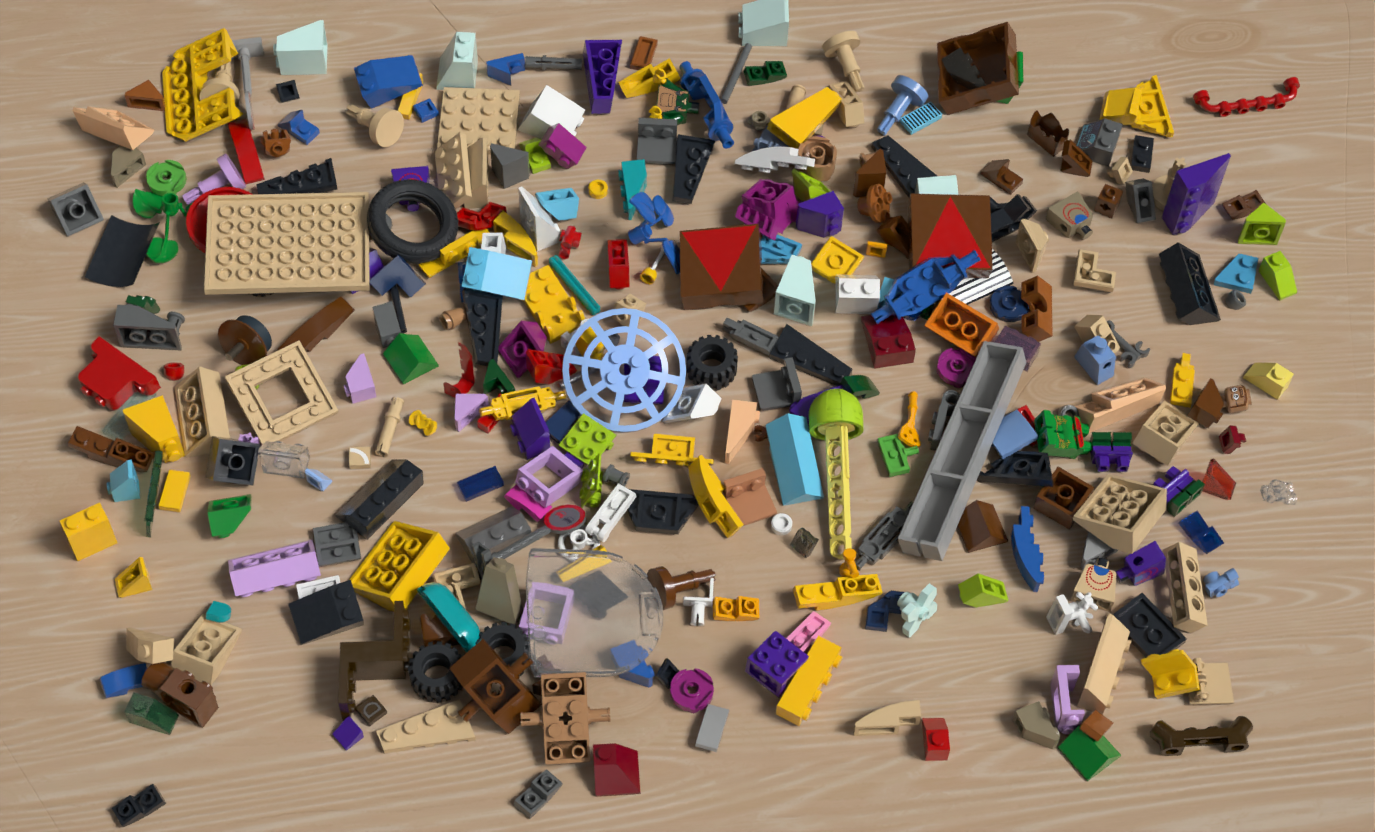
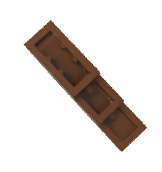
M340 296L305 322L277 350L300 340L305 351L309 350L311 352L324 337L328 339L355 309Z

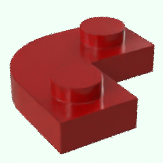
M489 202L480 212L462 208L457 212L458 226L469 230L488 229L494 226L493 221L502 211L507 213L506 206Z

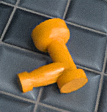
M847 548L843 552L845 562L840 565L839 573L842 577L851 576L856 578L859 576L854 561L856 551Z

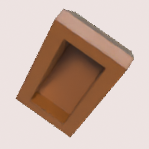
M150 80L125 92L124 96L127 106L130 108L165 111L164 98Z

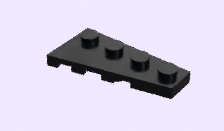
M678 134L672 201L692 204L715 140Z
M889 135L872 142L871 147L874 151L883 150L886 168L908 197H910V194H915L917 178L938 177Z

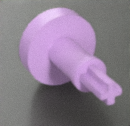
M226 153L217 158L222 170L198 182L196 188L182 195L187 205L193 203L205 192L224 187L229 183L236 188H246L243 178Z

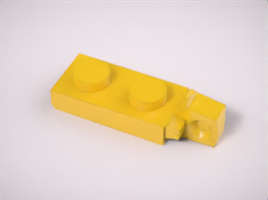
M1182 353L1180 363H1176L1173 369L1170 404L1191 407L1195 373L1194 366L1190 365L1191 354Z

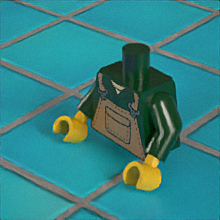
M657 69L652 80L654 83L661 82V85L658 88L657 106H653L649 110V113H651L649 118L677 119V126L685 124L687 122V113L699 114V103L689 102V92L676 86L668 78H665L666 73L663 69Z

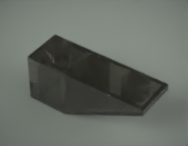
M962 48L941 59L955 83L970 90L986 86L982 77L978 78L980 72L975 64L971 65L974 62L968 52L965 54Z

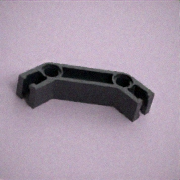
M1016 194L1002 209L991 213L992 242L1017 231L1022 219L1029 220L1037 212L1026 196L1021 197L1019 194Z

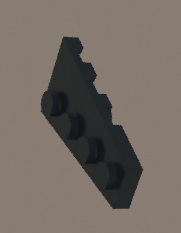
M332 158L326 159L325 163L320 165L316 163L309 165V169L301 172L298 170L292 171L287 177L278 176L256 184L258 194H302L338 190Z
M464 288L462 295L475 364L488 367L490 360L494 359L496 363L498 361L503 296Z
M788 324L784 327L770 353V359L784 364L785 358L793 357L797 370L836 386L842 385L840 383L842 378L851 376L853 370Z

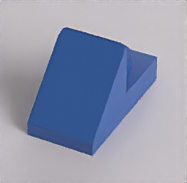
M523 53L486 61L487 75L511 86V74L525 71Z
M303 110L290 112L278 123V127L287 130L290 135L306 145L320 134L319 128L304 119Z

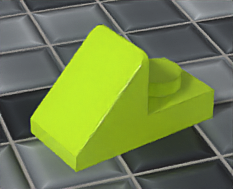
M538 137L519 143L522 151L529 152V167L533 174L551 168V163L544 149L539 146L542 139Z

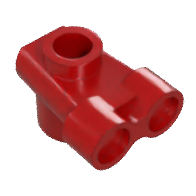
M567 226V229L561 232L559 257L562 259L569 258L571 246L579 247L582 233L577 232L574 226Z

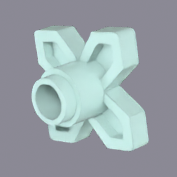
M930 583L921 591L919 596L907 591L898 600L897 605L902 611V618L906 620L902 626V631L909 638L918 630L922 621L929 619L937 611V603L933 601L937 595V588Z

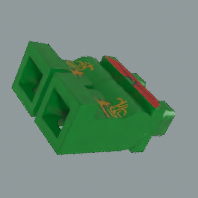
M1043 410L1034 419L1035 430L1038 435L1039 452L1048 453L1050 456L1076 459L1080 454L1087 455L1092 450V443L1083 440V437L1089 434V425L1081 423L1080 417L1058 416L1051 414L1049 410Z

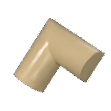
M1079 249L1074 286L1113 292L1116 272L1096 269L1099 252Z
M475 563L433 574L435 583L446 586L464 608L465 603L461 590L481 584Z

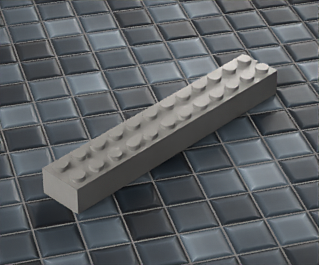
M988 341L983 342L898 537L903 553L920 557L923 553L924 558L943 561L1026 365L1023 347Z

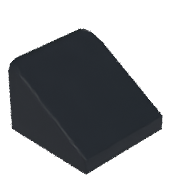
M295 80L276 84L281 103L300 99Z

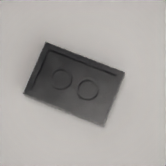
M1143 593L1113 614L1130 631L1128 640H1131V643L1145 658L1152 654H1166L1171 650L1179 648L1187 640Z

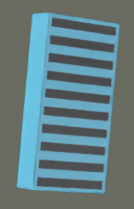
M929 102L901 117L900 123L912 135L940 120L942 113L932 102Z

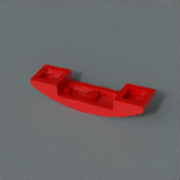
M247 119L227 123L245 184L265 180Z

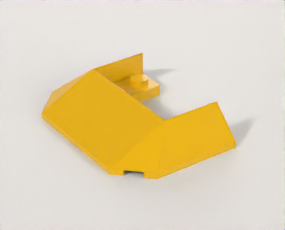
M225 28L176 50L173 55L175 59L162 72L164 102L166 105V132L185 142L235 120L244 114L235 106L234 91L230 87L200 101L202 85L208 81L207 72L230 62L232 57L238 55Z

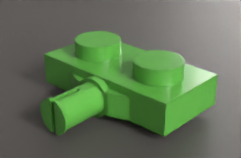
M898 434L878 438L877 443L889 477L909 473L910 467L907 462V456L919 454L917 445L905 448L900 442Z

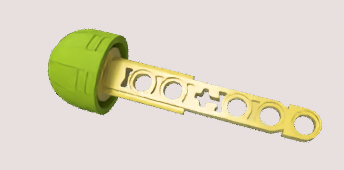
M829 389L817 396L810 406L809 433L816 439L826 441L829 534L832 539H829L830 553L839 560H845L843 553L838 555L837 550L840 545H844V550L847 548L852 549L851 538L849 537L851 534L848 440L856 438L863 433V411L860 402L851 393L843 389ZM840 446V453L834 456V450ZM841 466V472L835 476V469ZM842 505V512L836 515L837 507ZM843 525V532L837 535V528Z

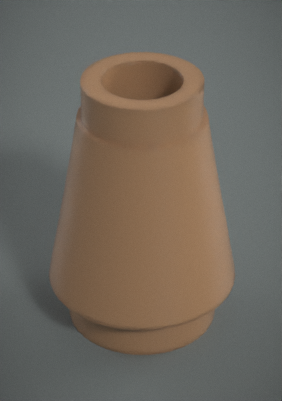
M465 306L444 311L440 315V323L445 330H453L467 319Z

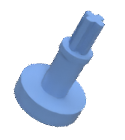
M898 75L891 84L897 96L890 107L884 112L886 116L877 128V131L884 136L894 122L900 121L901 116L910 104L921 107L928 99L926 90L909 77Z

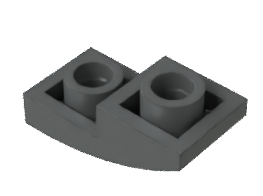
M546 769L531 782L530 787L515 799L514 806L531 819L556 794L563 783Z

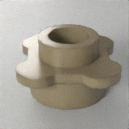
M756 111L753 113L752 118L748 119V124L756 127V130L762 131L771 119L767 117L765 112Z

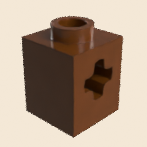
M1105 184L1098 196L1094 212L1112 219L1120 204L1123 191Z

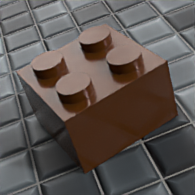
M1057 466L1052 474L1053 487L1044 486L1036 497L1033 509L1070 530L1075 522L1073 516L1093 493L1094 487Z

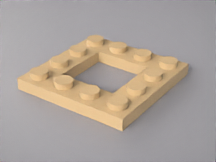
M300 340L225 376L226 382L263 449L338 413L334 401ZM291 369L309 403L272 420L255 386Z

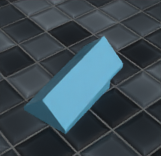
M787 413L766 424L770 454L783 506L823 499L824 494L806 417Z

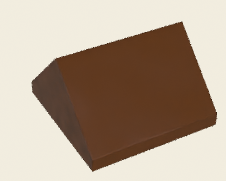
M879 149L856 172L853 190L854 197L867 196L871 185L881 184L883 187L885 186L886 166L883 150Z
M975 500L965 507L957 527L968 553L1008 542L993 504Z

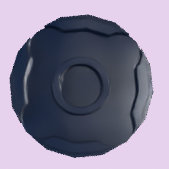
M1015 286L997 288L990 298L989 304L992 314L1004 322L1022 320V315L1028 313L1029 306L1021 299V291Z

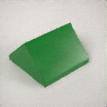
M399 333L383 353V356L403 385L439 367V364L419 335Z
M1079 725L1062 742L1058 749L1088 782L1120 758L1121 754L1104 735L1099 741H1095L1080 730L1081 725Z

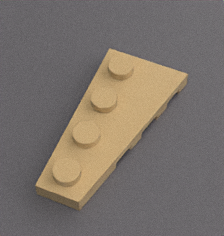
M460 699L377 730L376 733L384 754L413 750L414 747L425 746V748L434 747L435 744L442 743L455 744L457 741L468 740V742L476 741L469 721L465 722L463 720L466 713L462 717L458 714V711L463 708Z

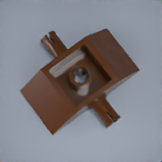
M481 639L450 667V670L463 688L472 697V700L459 710L458 714L462 717L468 712L463 717V720L468 722L469 719L482 709L496 724L510 734L521 724V720H525L521 719V712H534L542 705L519 679V675L534 663L532 659L529 658L524 662L528 658V655L524 652L514 663L507 665L484 639ZM492 683H499L501 691H491Z

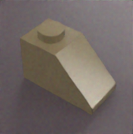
M120 145L112 152L111 176L116 188L146 165L144 155L139 149L131 150Z

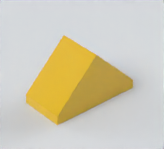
M143 557L136 559L115 578L118 597L123 598L152 590L148 569Z

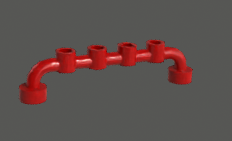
M1290 77L1283 82L1284 88L1289 94L1282 95L1277 93L1272 97L1266 98L1258 96L1252 100L1242 98L1231 103L1222 101L1217 105L1208 103L1210 97L1207 90L1197 91L1194 93L1193 98L1195 104L1201 105L1205 111L1219 112L1221 117H1226L1231 114V110L1237 109L1239 114H1245L1249 112L1250 107H1256V110L1261 112L1268 108L1267 105L1273 104L1275 109H1281L1286 105L1285 102L1292 101L1296 97L1300 83L1297 77Z

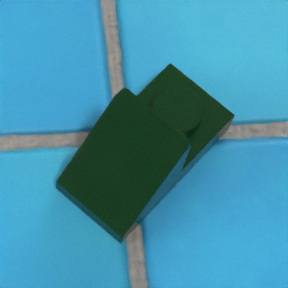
M490 360L483 382L484 394H488L497 389L499 394L514 392L515 387L495 360Z

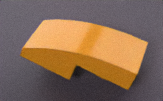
M738 596L736 599L721 597L713 599V620L752 621L760 618L758 598Z

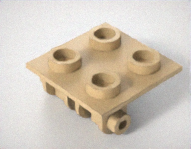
M1194 658L1193 662L1197 666L1200 690L1188 693L1190 704H1234L1228 663H1204L1201 658Z

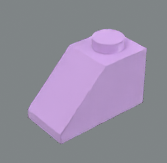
M363 353L359 355L345 376L347 384L343 385L346 397L350 396L353 404L376 398L375 386L365 354Z

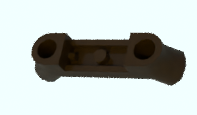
M1238 716L1228 728L1210 726L1206 729L1189 727L1176 731L1166 722L1160 720L1151 729L1150 737L1160 744L1161 754L1164 756H1180L1185 747L1223 745L1224 753H1233L1249 748L1247 736L1253 730V725L1247 717Z

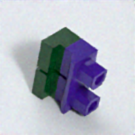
M1092 432L1090 442L1092 443V450L1090 451L1092 464H1096L1098 472L1109 471V464H1116L1118 472L1128 471L1133 455L1131 451L1132 432H1113L1112 437L1111 432Z
M1172 466L1165 474V477L1170 482L1167 484L1163 479L1158 478L1153 485L1167 489L1166 510L1175 517L1201 495L1205 484L1198 479L1196 481L1189 476L1187 469L1181 472Z

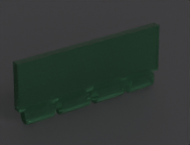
M155 451L154 468H152L147 499L148 505L146 506L144 521H146V537L150 538L163 461L162 451Z

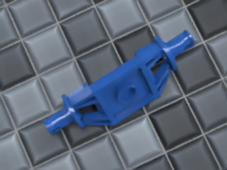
M685 61L679 66L683 73L680 79L681 87L689 92L692 100L705 98L711 108L703 117L709 128V138L715 141L720 140L725 149L731 148L734 145V140L730 136L734 128L733 123L730 121L708 77L702 70L693 69L690 62Z
M972 250V252L960 259L954 254L946 257H930L897 277L888 294L884 296L886 305L871 313L874 321L879 324V322L891 315L900 320L903 316L917 314L943 298L946 292L948 294L951 293L963 278H968L966 269L981 261L977 252ZM953 262V265L948 266L944 269L941 267L943 265ZM901 292L902 295L892 302L891 300Z

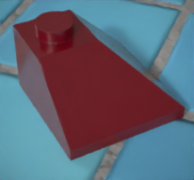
M616 743L593 744L596 797L641 794L638 751Z

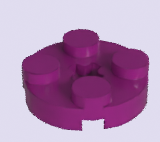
M950 348L939 356L936 372L947 384L953 385L955 388H961L966 384L976 357L961 348L959 350H952L953 348ZM953 365H961L960 370L954 369Z
M701 669L681 670L671 681L670 696L672 701L684 711L693 714L697 713L699 710L706 708L713 699L714 687L712 678ZM694 686L697 687V688H696V692H697V693H695V694H693V693H692V694L688 693L687 687H690V688H693Z

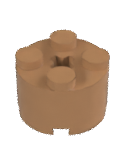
M819 136L810 137L806 142H802L798 148V156L815 159L814 167L807 166L806 170H798L818 181H828L833 175L836 166L837 149L835 145L833 146L829 143L830 140Z

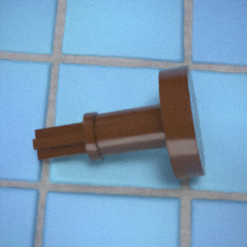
M663 566L651 568L646 576L648 595L657 610L670 609L675 605L676 593L698 589L699 585L709 583L710 578H714L715 581L714 576L716 574L712 569L697 573L692 570L672 577Z

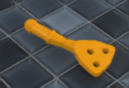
M911 391L908 394L909 417L906 424L900 428L898 438L908 446L913 447L917 445V447H920L919 435L914 427L918 409V394L915 391Z

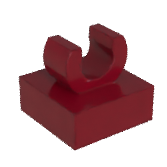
M1229 425L1219 435L1224 454H1231L1236 448L1241 447V442H1246L1245 434L1238 433L1237 426Z

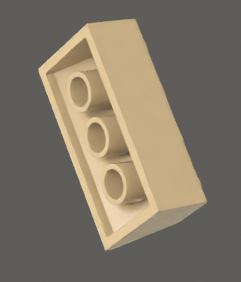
M203 367L195 369L175 386L185 457L188 458L209 454L212 436L230 438L220 374Z
M1108 614L1077 705L1092 712L1097 710L1102 715L1105 708L1110 709L1114 697L1110 693L1112 689L1116 690L1120 679L1116 677L1118 670L1122 671L1126 660L1122 658L1123 652L1128 653L1131 640H1128L1130 631L1112 614Z

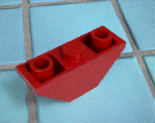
M530 349L525 352L526 367L535 383L549 385L563 379L562 366L564 355ZM569 363L570 376L577 372L574 364Z

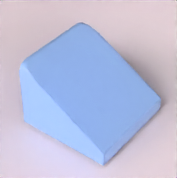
M308 468L305 470L307 482L320 491H324L332 483L330 478L318 470Z

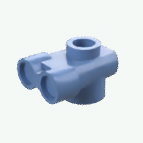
M1234 568L1224 572L1221 576L1217 571L1211 572L1203 579L1205 590L1209 597L1215 595L1216 597H1221L1227 593L1228 589L1239 585V576Z

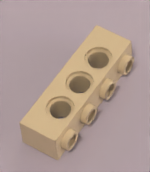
M1178 542L1163 550V554L1166 557L1165 568L1173 624L1178 629L1193 633L1208 626L1196 548Z

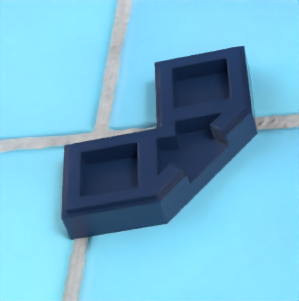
M891 590L876 603L874 602L868 606L865 629L887 632L889 613L902 614L897 603L905 592Z

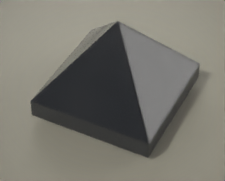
M665 658L656 677L667 689H671V681L679 670L668 658Z

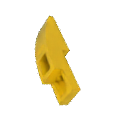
M699 455L688 467L694 495L709 523L716 521L727 538L732 537L744 524L721 493L725 487L703 455Z
M877 574L859 575L856 578L851 576L838 577L835 582L795 585L793 588L798 609L815 607L816 611L855 604L883 593Z

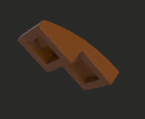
M1255 190L1243 197L1238 195L1222 203V206L1230 218L1235 220L1249 216L1265 201L1258 191Z

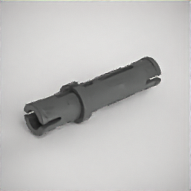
M543 55V57L526 56L525 68L582 70V58L546 57V55Z

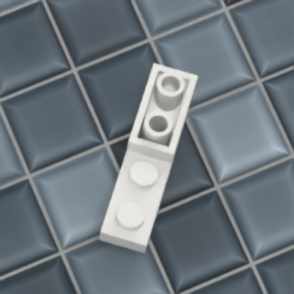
M769 147L747 153L736 159L735 164L742 165L741 169L753 171V167H757L760 172L770 173L771 169L778 170V166L789 167V164H794L797 169L806 170L807 166L814 167L815 159L798 156L799 149Z

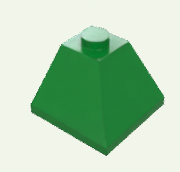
M251 494L209 501L207 513L212 537L225 538L235 532L251 510Z

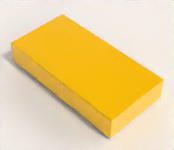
M169 470L159 502L160 510L181 512L191 477L190 472Z

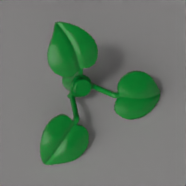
M135 189L133 207L139 216L153 218L157 213L161 214L162 211L166 214L164 239L154 237L146 256L155 263L168 262L176 257L179 250L176 241L168 240L170 216H175L180 209L184 217H187L192 203L187 205L184 210L182 203H178V196L174 193H166L161 196L153 192Z

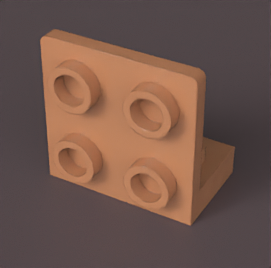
M763 468L724 480V497L744 524L743 526L777 515V510L765 486L766 474Z

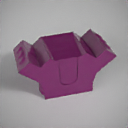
M760 179L742 195L743 203L738 206L735 217L744 222L745 225L759 224L760 234L775 241L778 232L783 234L788 225L796 222L797 208L801 202L796 200L793 186L788 183H777L770 179Z

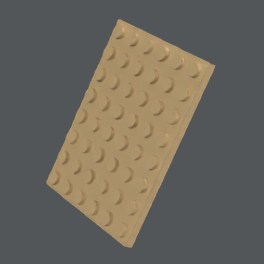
M369 192L209 195L205 295L369 291V230L367 225Z

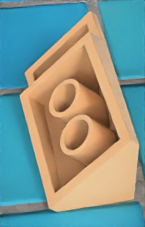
M89 106L87 109L73 107L72 110L82 131L134 150L154 132V129L118 110Z
M1142 378L1091 393V402L1075 407L1078 409L1081 423L1089 425L1090 433L1159 405L1166 386L1148 378Z

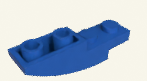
M1021 506L1018 515V525L1013 524L1011 530V546L1022 577L1033 592H1038L1040 584L1044 583V572L1040 571V565H1043V553L1040 552L1039 544H1034V533H1030V527H1033L1034 521L1033 515H1030V507Z

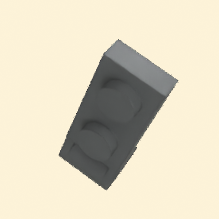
M954 390L946 391L943 394L939 411L933 414L932 424H935V429H930L928 441L932 442L930 450H937L941 441L946 416H952L959 400L960 394Z

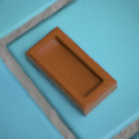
M639 37L630 63V69L640 70L652 63L658 40Z
M1095 710L1083 722L1080 730L1095 741H1099L1111 728L1113 722Z

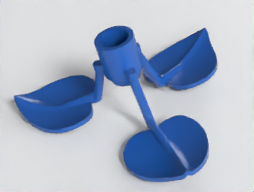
M644 192L635 194L629 200V203L636 207L645 220L639 226L628 231L631 242L635 245L643 241L645 244L649 242H662L664 252L672 264L676 275L679 274L680 248L673 240L669 241L667 238L649 239L652 235L651 226L660 220L663 221L666 227L673 224L674 216L670 207L659 195L654 196L653 200H651ZM654 210L659 216L657 219L655 217V213L653 212Z

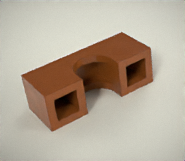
M1037 275L1021 282V299L1028 304L1031 312L1022 315V333L1036 343L1053 336L1052 286Z

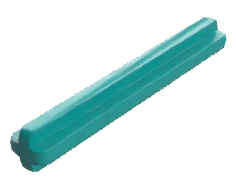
M557 255L550 257V266L592 315L601 311L600 305Z

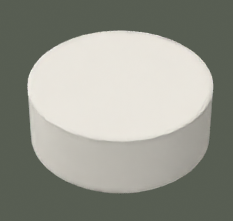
M783 513L775 515L771 521L772 531L777 535H787L792 529V519L790 516Z

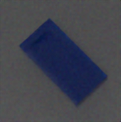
M496 466L458 481L457 486L467 502L503 487L504 481Z

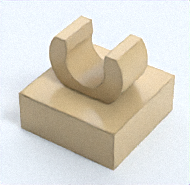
M1120 157L1117 162L1112 163L1113 168L1108 169L1107 173L1109 177H1115L1117 184L1124 185L1133 171L1128 158Z

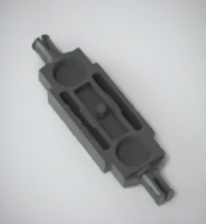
M911 501L905 509L896 506L863 539L862 545L857 551L860 556L855 562L857 570L860 571L867 562L874 565L879 559H883L899 542L898 535L883 550L902 530L914 502Z

